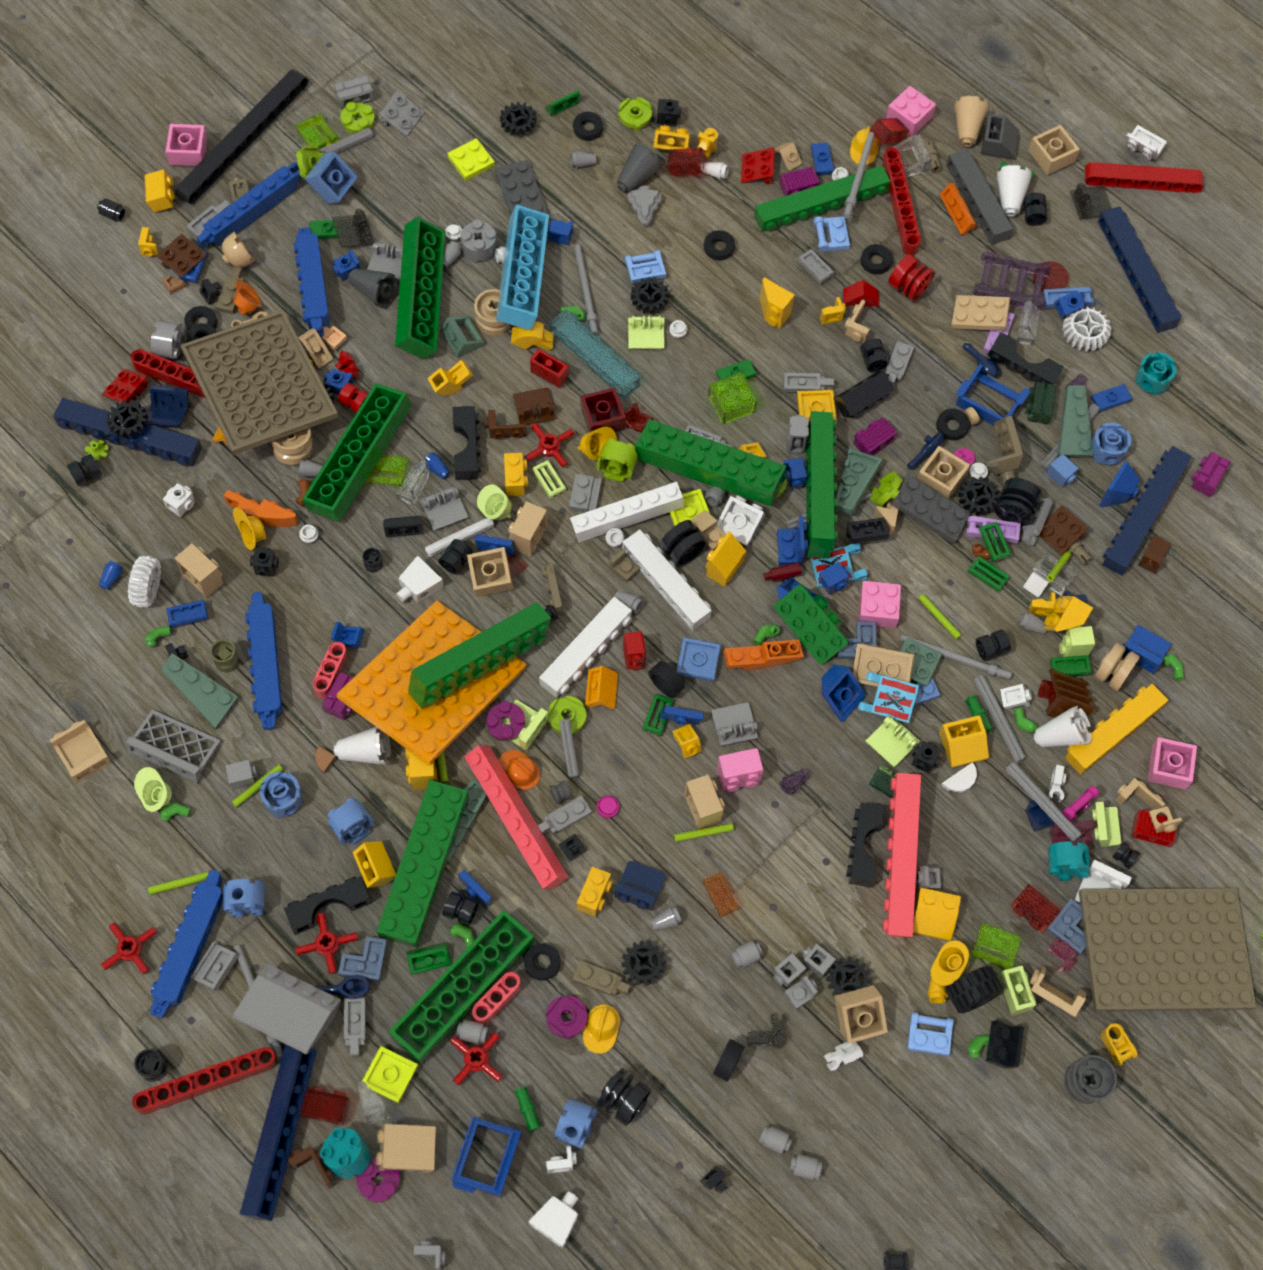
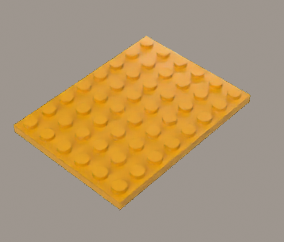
M436 600L337 693V698L426 764L430 765L526 669L527 664L518 657H515L513 661L500 665L497 670H491L486 673L481 679L473 680L465 688L457 689L449 697H443L434 705L421 709L408 693L411 671L481 633L480 630Z

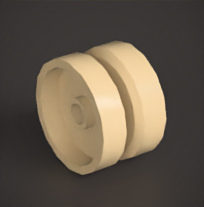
M498 289L485 290L478 295L474 303L477 327L481 332L492 336L503 335L513 326L496 320L500 293Z
M310 428L271 441L276 459L287 465L300 464L301 460L309 459L313 453V440Z
M1116 642L1110 652H1107L1099 665V670L1094 676L1100 682H1105L1109 675L1112 674L1113 677L1109 682V687L1118 692L1140 658L1139 655L1131 651L1122 660L1121 657L1125 652V647Z

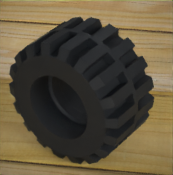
M984 966L955 980L948 986L946 992L957 1012L967 1013L999 996L1004 988L992 966Z

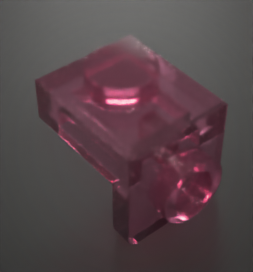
M1056 938L1048 950L1064 961L1058 969L1062 973L1064 969L1069 971L1075 963L1073 957L1076 955V952L1070 948L1066 941Z

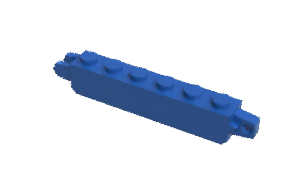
M295 162L288 167L284 165L203 224L204 230L197 237L198 244L202 248L211 243L221 246L228 235L234 231L236 234L293 193L298 187L297 183L302 180L300 170L298 171V164Z
M309 227L299 228L298 235H296L297 243H293L295 254L298 253V256L295 257L296 266L300 267V270H297L298 281H302V284H299L300 295L304 294V297L301 298L302 309L305 308L306 310L302 312L304 323H308L309 329H316L321 338L324 336L323 327H327L330 324L318 236L311 233Z
M256 591L251 597L252 605L248 606V613H245L246 623L250 625V630H247L248 642H251L248 654L249 659L253 661V665L250 666V675L254 677V683H251L252 694L256 697V701H253V711L261 719L263 729L269 730L276 729V717L283 713L275 618L272 607L265 603L261 592Z
M211 870L205 882L200 881L199 885L193 889L191 904L187 905L184 910L185 918L176 929L174 943L169 945L168 957L166 962H163L160 966L158 981H155L151 987V996L154 1000L150 1014L154 1017L163 1019L171 1006L176 1007L181 1003L191 979L190 976L195 970L223 903V893L220 889L223 877L217 870Z

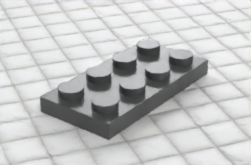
M528 160L495 168V173L510 215L516 204L548 214Z
M907 474L898 489L900 491L899 494L892 500L890 505L953 544L957 540L970 512L915 477Z

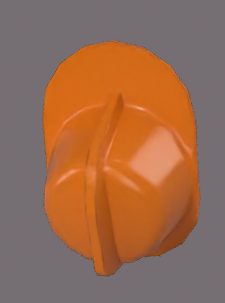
M241 280L235 282L237 292L233 302L238 307L241 315L251 314L258 307H263L259 295L253 287Z
M509 750L499 757L498 761L515 787L527 790L537 785L540 779V770L524 753L519 750Z

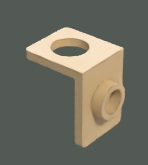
M794 142L784 143L775 148V153L780 152L787 171L802 164Z
M1168 807L1149 812L1156 833L1163 831L1165 833L1172 832L1182 822V818H1172ZM1158 813L1165 814L1167 821L1159 823L1156 815Z

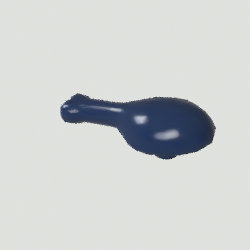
M970 343L963 344V349L976 359L978 366L979 364L983 366L982 374L985 375L987 373L995 378L999 375V368L994 361L980 354Z
M942 432L937 433L933 437L929 435L925 437L924 441L926 444L921 449V452L907 464L908 469H914L926 456L942 445L944 441Z
M352 975L345 978L338 985H317L316 988L328 994H340L349 999L363 997L369 992L370 984L364 976Z

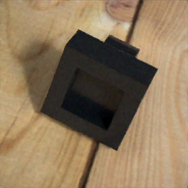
M207 278L201 282L200 294L207 304L210 305L215 303L216 297L220 295L218 289L222 287L218 282L211 283Z
M172 643L165 645L169 657L172 653L180 659H185L189 656L184 645L176 649Z
M576 834L559 843V848L569 862L586 852L585 846Z
M718 1167L712 1168L700 1180L701 1184L709 1190L714 1188L717 1192L722 1193L727 1188L721 1181L726 1174Z

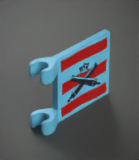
M860 543L834 548V552L831 551L829 559L810 557L818 588L823 587L819 581V572L837 562L842 567L845 566L850 574L848 582L867 580V570L861 569L853 572L849 554L860 553Z
M868 672L867 680L879 682L874 704L861 701L858 709L885 717H894L896 720L909 723L919 685Z

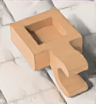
M332 326L330 329L323 327L324 336L321 339L334 351L347 340V335L335 326Z

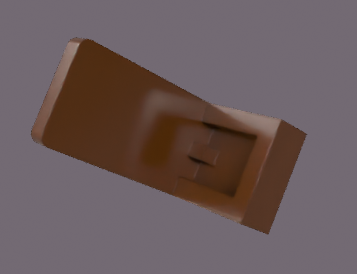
M488 410V417H485V427L489 428L490 438L502 439L504 437L520 438L526 436V424L496 426L495 410Z
M1153 536L1138 566L1155 574L1171 543L1158 536Z
M310 1146L304 1150L300 1148L291 1154L292 1157L288 1161L294 1170L314 1160L328 1188L333 1187L331 1181L334 1178L328 1168L324 1170L321 1164L323 1159L318 1149L314 1151Z

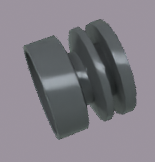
M1089 1055L1073 1062L1067 1068L1064 1075V1085L1068 1094L1074 1100L1085 1104H1091L1107 1098L1114 1092L1117 1084V1074L1113 1065L1107 1059L1096 1055ZM1086 1077L1090 1078L1089 1083L1091 1084H1086Z

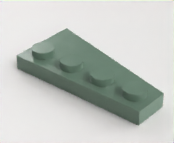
M1068 385L1065 388L1064 413L1063 418H1061L1062 429L1059 435L1058 442L1060 445L1057 457L1062 454L1066 457L1093 456L1086 389L1082 385Z
M849 448L836 496L837 508L835 510L852 515L882 466L883 459Z
M173 653L160 670L184 694L185 698L195 706L198 712L207 719L214 729L217 728L238 698V696Z
M475 778L464 788V790L468 791L469 800L448 857L449 863L487 798L485 791Z

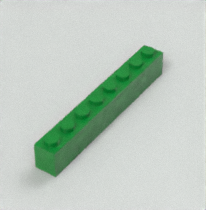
M882 165L864 171L856 196L857 202L888 192L890 179ZM856 174L756 205L754 217L761 231H771L777 227L787 226L792 222L805 220L808 217L821 215L823 212L845 206Z

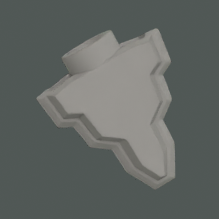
M641 186L638 190H633L627 194L628 203L632 204L633 210L637 212L641 225L648 226L652 220L653 212L657 210L658 204L661 203L662 193L652 190L649 186Z

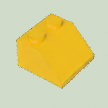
M764 277L760 294L764 319L769 325L780 329L792 313L795 295Z
M920 888L914 909L913 933L951 941L958 917L961 896Z

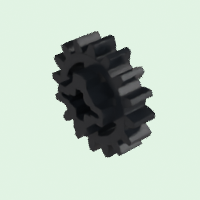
M519 101L517 105L511 103L510 107L505 106V110H501V128H504L505 132L510 131L511 136L514 133L517 134V137H519L520 133L525 136L526 131L531 133L532 128L536 127V111L532 110V106L526 107V103H523V105H520Z
M648 277L647 281L642 278L641 283L635 282V287H632V305H637L636 310L643 309V313L649 311L652 314L653 310L659 313V308L664 310L665 304H668V287L663 286V281L658 283L657 278L651 281L650 277Z
M123 400V404L120 405L117 402L116 408H110L112 413H107L109 419L106 421L110 431L114 432L115 436L120 434L122 439L126 435L130 439L132 434L139 436L138 431L144 432L143 426L148 425V414L145 407H141L140 402L135 404L133 400L129 403Z
M981 476L978 480L972 477L971 482L966 480L964 485H961L958 497H960L959 503H964L963 508H968L970 514L974 511L976 516H978L979 512L986 515L987 511L991 513L993 507L995 508L1000 497L997 495L999 490L993 489L995 483L989 484L988 478L982 481Z
M641 940L639 946L634 942L633 949L626 948L628 955L623 954L622 959L625 961L622 962L621 966L626 968L623 971L624 975L630 974L629 981L635 979L636 985H639L641 981L644 986H647V981L655 984V977L661 979L659 972H665V967L661 965L666 964V959H661L664 956V952L658 953V945L653 948L651 941H649L648 945H645L644 941ZM655 957L658 963L657 968L652 963ZM631 959L635 963L633 970L630 966ZM640 961H648L647 965L640 966Z
M848 957L847 961L840 958L839 964L834 962L833 968L828 970L830 976L826 978V981L831 982L828 985V989H834L832 995L847 993L844 990L854 991L869 987L867 984L871 983L872 978L867 977L870 974V970H864L866 964L859 965L858 958L855 962H852L851 957ZM836 973L838 974L837 976L840 978V982L838 985L836 983ZM854 975L852 981L846 982L844 984L846 978H850ZM859 975H861L862 977V986L860 985L861 983L858 981Z

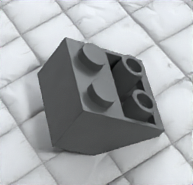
M989 113L985 124L981 153L1015 159L1019 129L1006 116Z

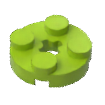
M636 97V100L628 98L619 106V121L634 131L641 130L652 119L651 105L643 98Z
M348 102L340 114L341 124L351 134L366 128L372 129L375 124L372 107L364 103Z
M315 145L305 146L296 152L300 175L304 179L324 154L323 152L320 153Z
M888 473L879 481L881 485L878 489L874 487L870 500L878 507H882L890 498L894 499L899 494L898 488L903 478L897 473Z
M564 696V698L556 699L550 704L548 708V723L554 731L561 734L559 722L564 720L562 714L570 712L571 718L569 720L573 736L585 725L586 710L579 699L572 696Z

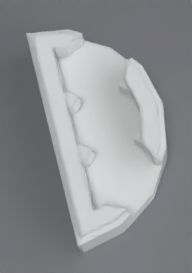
M973 762L944 781L941 786L947 791L959 793L968 791L974 785L977 777L976 767Z

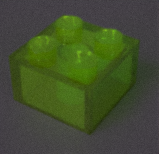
M743 372L709 384L708 396L722 424L756 412L757 399Z

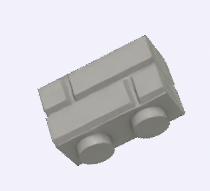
M358 76L353 80L340 81L334 85L341 109H344L348 102L366 103L374 100L373 91L367 76Z
M801 415L790 417L786 436L788 454L805 453L809 435L807 417Z

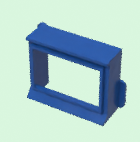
M979 364L970 380H965L958 389L956 406L964 410L972 407L980 419L994 426V422L1004 417L967 398L976 381L1015 401L1006 417L1014 415L1019 405L1024 403L1030 391L1024 388L1021 394L982 374L983 366Z
M472 1116L452 1176L453 1187L469 1193L478 1190L502 1198V1190L519 1139L521 1140L522 1132ZM477 1126L510 1136L493 1186L461 1176Z

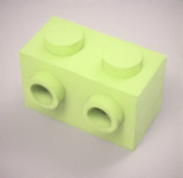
M1092 626L1069 628L1063 636L1062 642L1059 643L1060 654H1063V657L1089 655L1095 645Z
M1023 966L1003 970L998 978L1004 988L1003 992L1011 1016L1031 1011L1036 1006V998L1034 993L1031 992L1027 973L1024 972Z

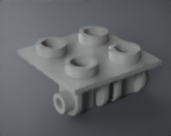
M396 91L379 116H381V123L383 125L391 124L407 137L424 111L399 91Z
M380 242L374 243V253L367 270L392 273L400 281L403 249L396 246L391 247L389 244L384 245Z
M450 487L447 490L420 499L434 531L468 518L459 498L457 487Z
M749 702L711 710L720 746L758 738L757 724L753 720Z

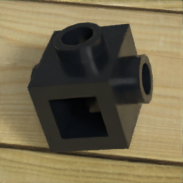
M658 99L657 123L677 125V118H681L682 108H678L679 100Z
M255 548L254 555H251L250 566L253 567L255 575L275 577V570L279 565V557H276L274 550L270 548Z
M923 741L921 746L916 745L911 755L914 757L911 765L929 774L932 767L936 768L941 760V757L938 756L941 749L932 742Z

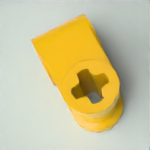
M1113 1023L1102 1030L1101 1039L1117 1066H1121L1124 1061L1130 1058L1135 1059L1138 1056L1136 1048L1130 1042L1121 1025ZM1109 1030H1113L1116 1033V1039H1112L1109 1036Z

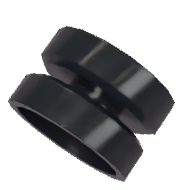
M691 520L682 521L674 526L660 542V548L665 554L670 555V560L677 567H683L692 562L704 551L708 544V539L701 532H697L698 528Z

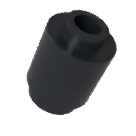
M107 198L100 200L97 205L98 213L113 221H121L125 215V208L122 205Z

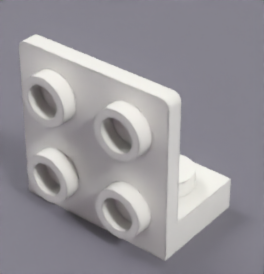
M1093 860L1090 864L1089 877L1083 878L1078 891L1081 889H1125L1132 877L1097 860ZM1077 892L1074 901L1080 904L1079 892Z

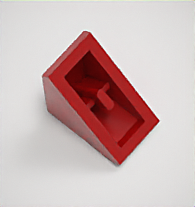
M861 280L843 289V303L845 306L859 305L862 300H865V306L879 307V290L865 280Z

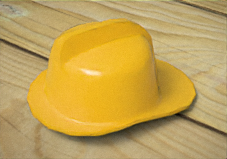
M870 126L867 129L858 131L852 140L850 157L856 164L860 162L869 132L874 133L875 136L866 165L874 162L877 157L879 139L877 134L870 129Z
M601 427L583 435L580 446L577 448L593 461L598 460L602 447L608 439H615L617 441L616 433L610 427Z
M235 507L233 509V517L241 533L242 540L245 546L252 551L255 549L256 543L266 539L264 525L259 518L246 516L240 508Z
M953 940L942 946L930 971L934 983L940 986H948L966 972L969 965V951L965 944Z
M601 1004L595 1006L590 1011L583 1032V1041L589 1051L602 1054L608 1052L613 1047L620 1026V1016L614 1007Z

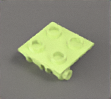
M628 317L629 349H664V317Z
M888 716L883 721L884 723L865 742L889 764L895 767L920 743V740L894 717Z

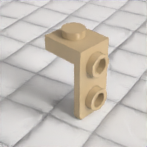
M862 300L859 305H855L852 312L854 315L852 318L849 317L844 326L847 328L845 335L861 343L867 340L870 330L856 323L864 310L865 300Z
M1135 778L1128 786L1125 783L1117 791L1119 796L1115 800L1122 805L1134 792L1154 810L1165 806L1159 795L1153 794L1142 781H1138Z

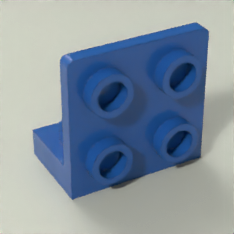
M799 516L796 529H777L779 566L799 562L801 565L802 559L806 558V550H808V540L805 539L807 523L803 522V516Z
M1137 625L1125 645V652L1122 657L1125 658L1129 652L1133 651L1140 656L1136 665L1154 674L1163 661L1171 643Z

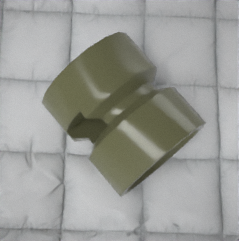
M220 639L211 646L210 654L219 671L228 673L238 667L240 662L239 655L231 641Z

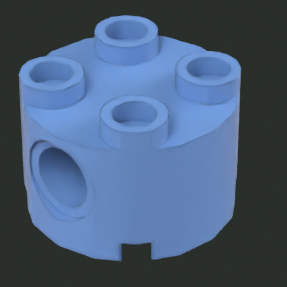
M1110 422L1101 425L1097 429L1092 439L1093 459L1096 463L1114 465L1122 462L1131 445L1130 433L1127 429L1125 431L1122 425Z
M275 772L269 774L263 780L259 794L266 810L277 818H282L293 814L302 806L303 794L297 779L292 774Z
M353 797L346 800L344 805L338 809L331 810L327 815L329 818L328 826L334 831L338 840L343 845H346L347 842L352 845L361 841L371 832L369 828L375 825V820L366 811L360 801H356Z
M235 879L227 881V884H223L224 912L231 913V917L234 918L244 917V914H251L253 916L263 915V910L265 909V884L263 882L255 880L254 884L250 883V879Z
M569 1098L564 1107V1113L559 1119L554 1135L555 1139L582 1149L586 1139L589 1138L592 1130L591 1123L594 1121L598 1109Z

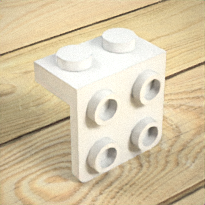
M1139 125L1136 126L1132 134L1127 133L1126 135L1127 147L1134 152L1139 151L1143 153L1142 156L1148 160L1153 159L1156 161L1167 144L1166 140Z

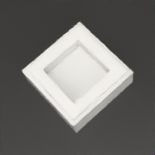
M1033 571L1023 588L1039 598L1050 581L1036 571Z

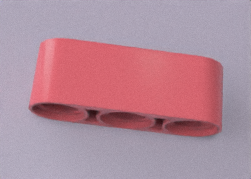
M334 642L329 646L313 680V688L319 698H326L338 674L342 672L347 662V651L341 642ZM338 651L342 652L339 656L334 655ZM329 668L335 669L333 672H326ZM321 685H327L325 689H318Z
M508 972L504 974L474 1005L472 1013L475 1022L483 1023L484 1025L489 1023L519 992L521 984L520 978L516 973ZM508 980H515L517 982L512 988L505 985ZM496 994L502 996V1000L497 1003L491 1000L492 996ZM481 1009L488 1012L483 1018L476 1015Z

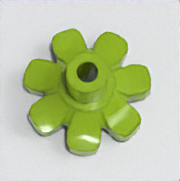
M93 440L90 442V446L85 447V452L91 453L95 462H99L100 457L103 459L108 457L106 452L109 451V447L102 440L98 442Z

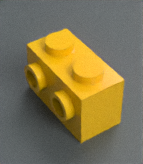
M661 125L660 128L655 130L653 148L688 152L691 132H687V129L684 128L670 130L669 126Z
M164 169L145 175L146 203L153 212L173 207L175 196L172 186L174 181L171 175H168Z
M505 453L507 497L525 496L524 487H528V477L524 476V471H527V459L523 460L522 453Z
M382 841L364 842L352 852L367 888L386 886L396 877L395 870Z
M591 867L577 901V910L596 917L598 910L601 911L604 906L605 899L603 898L605 893H609L613 884L610 873Z

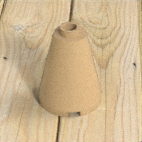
M963 96L960 97V101H955L959 142L965 147H970L976 143L989 110L988 101L985 99L984 102L980 101V97Z

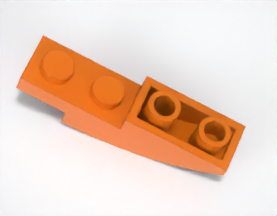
M227 490L224 494L227 505L240 508L246 516L259 518L264 526L290 527L297 526L299 523L297 515L293 510L289 508L284 509L274 501L269 502L263 499L261 504H259L254 499L248 500L244 498L242 494L236 491L231 492Z
M799 639L763 642L761 646L725 648L723 651L727 669L742 668L743 671L777 666L804 657Z

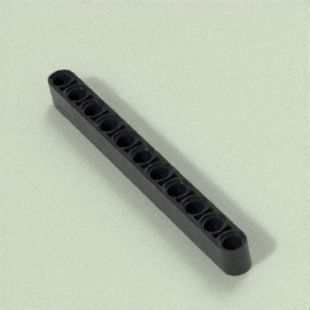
M291 69L179 183L175 190V195L189 204L195 203L306 88L308 77L295 69Z

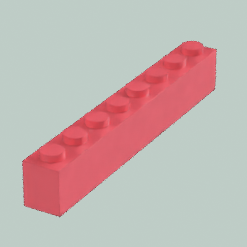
M482 745L475 747L464 758L542 889L556 888L569 878L539 830L538 825L491 747Z
M896 773L890 782V790L894 791L893 798H890L889 810H892V818H889L888 830H891V838L887 840V850H890V858L886 859V870H889V878L885 879V890H888V899H884V911H887V918L883 919L882 926L883 931H886V936L913 937L921 775Z

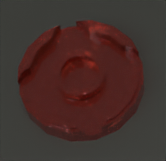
M1043 262L1036 267L1033 273V282L1042 292L1045 289L1065 288L1069 279L1067 270L1057 262Z

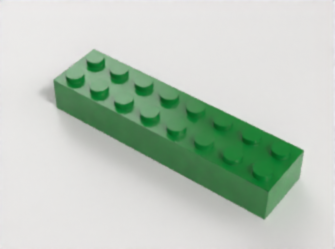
M417 216L405 224L395 346L424 360L437 352L446 231Z
M375 383L302 498L309 512L340 523L411 409L412 405L407 393Z
M811 411L808 421L809 435L806 445V539L808 540V550H806V557L829 559L831 551L834 552L835 542H837L838 532L834 530L837 525V514H834V509L837 508V498H834V493L836 494L837 482H834L837 474V467L834 466L837 452L834 451L836 435H833V431L836 430V420H833V412Z
M651 419L647 422L635 444L638 461L713 487H718L768 506H772L785 481L786 465Z
M536 602L414 668L411 671L409 695L421 709L434 705L443 697H449L454 691L459 688H465L473 680L481 679L491 670L495 671L500 665L513 661L518 655L526 654L534 646L542 645L546 641L551 617Z
M429 779L376 931L379 937L418 948L469 800L467 790Z
M503 910L388 1031L390 1037L421 1065L456 1028L459 1022L470 1013L474 1005L535 943L534 936Z

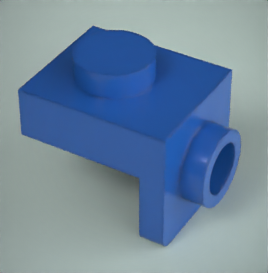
M336 622L331 639L334 642L343 643L345 647L360 648L365 630L362 627H345L342 623Z

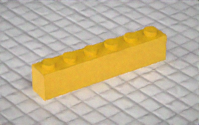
M1153 684L1147 688L1143 686L1136 693L1137 696L1134 699L1128 698L1122 704L1124 707L1120 710L1116 708L1109 714L1110 718L1106 722L1101 720L1095 726L1096 730L1092 732V740L1089 744L1073 745L1067 749L1068 754L1065 759L1080 775L1091 768L1166 705L1169 700Z

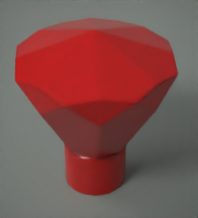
M341 350L339 361L335 367L340 370L355 361L350 353Z
M355 362L350 363L345 369L339 370L347 374L352 373L354 379L359 378V369Z

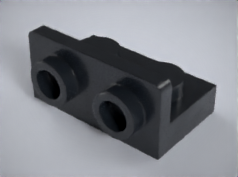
M422 516L383 520L386 537L423 534Z
M883 517L847 523L846 536L850 538L852 544L889 539V531Z
M998 1020L992 1021L986 1062L1003 1069L1018 1068L1024 1027L1010 1026Z

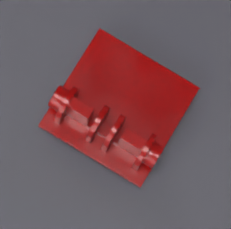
M775 147L742 154L741 183L763 179L766 184H770L773 181Z
M123 369L101 395L121 402L120 405L123 404V400L129 403L133 399L136 400L138 398L136 395L140 396L148 387L147 376Z

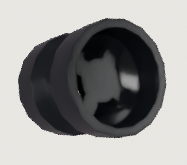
M368 548L363 552L362 558L365 569L371 573L381 570L383 561L380 551L376 548Z
M1124 841L1112 857L1117 861L1123 862V865L1129 869L1141 853L1137 850H1132L1129 844Z

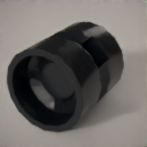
M1042 193L1028 194L1024 198L1025 222L1031 226L1042 225L1048 220L1046 196Z
M874 338L861 344L860 351L868 372H878L889 365L881 339Z
M91 453L82 457L80 462L74 461L67 464L78 487L87 483L88 478L95 479L102 475ZM85 465H87V467L90 470V472L86 474L82 468Z
M453 539L447 547L448 551L443 552L438 562L446 571L457 575L464 567L463 562L468 561L467 555L473 554V551L461 540Z
M1003 629L992 632L990 636L988 634L983 635L975 640L977 651L983 661L993 659L996 654L1001 656L1011 652L1010 640Z
M451 891L443 907L442 916L452 920L458 918L459 923L470 926L477 912L479 901L469 897L464 899L462 894Z
M145 1049L137 1054L134 1067L145 1080L156 1082L165 1076L167 1062L157 1051Z

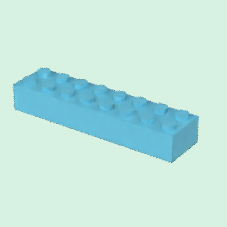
M517 204L509 219L496 320L531 330L538 314L549 215Z

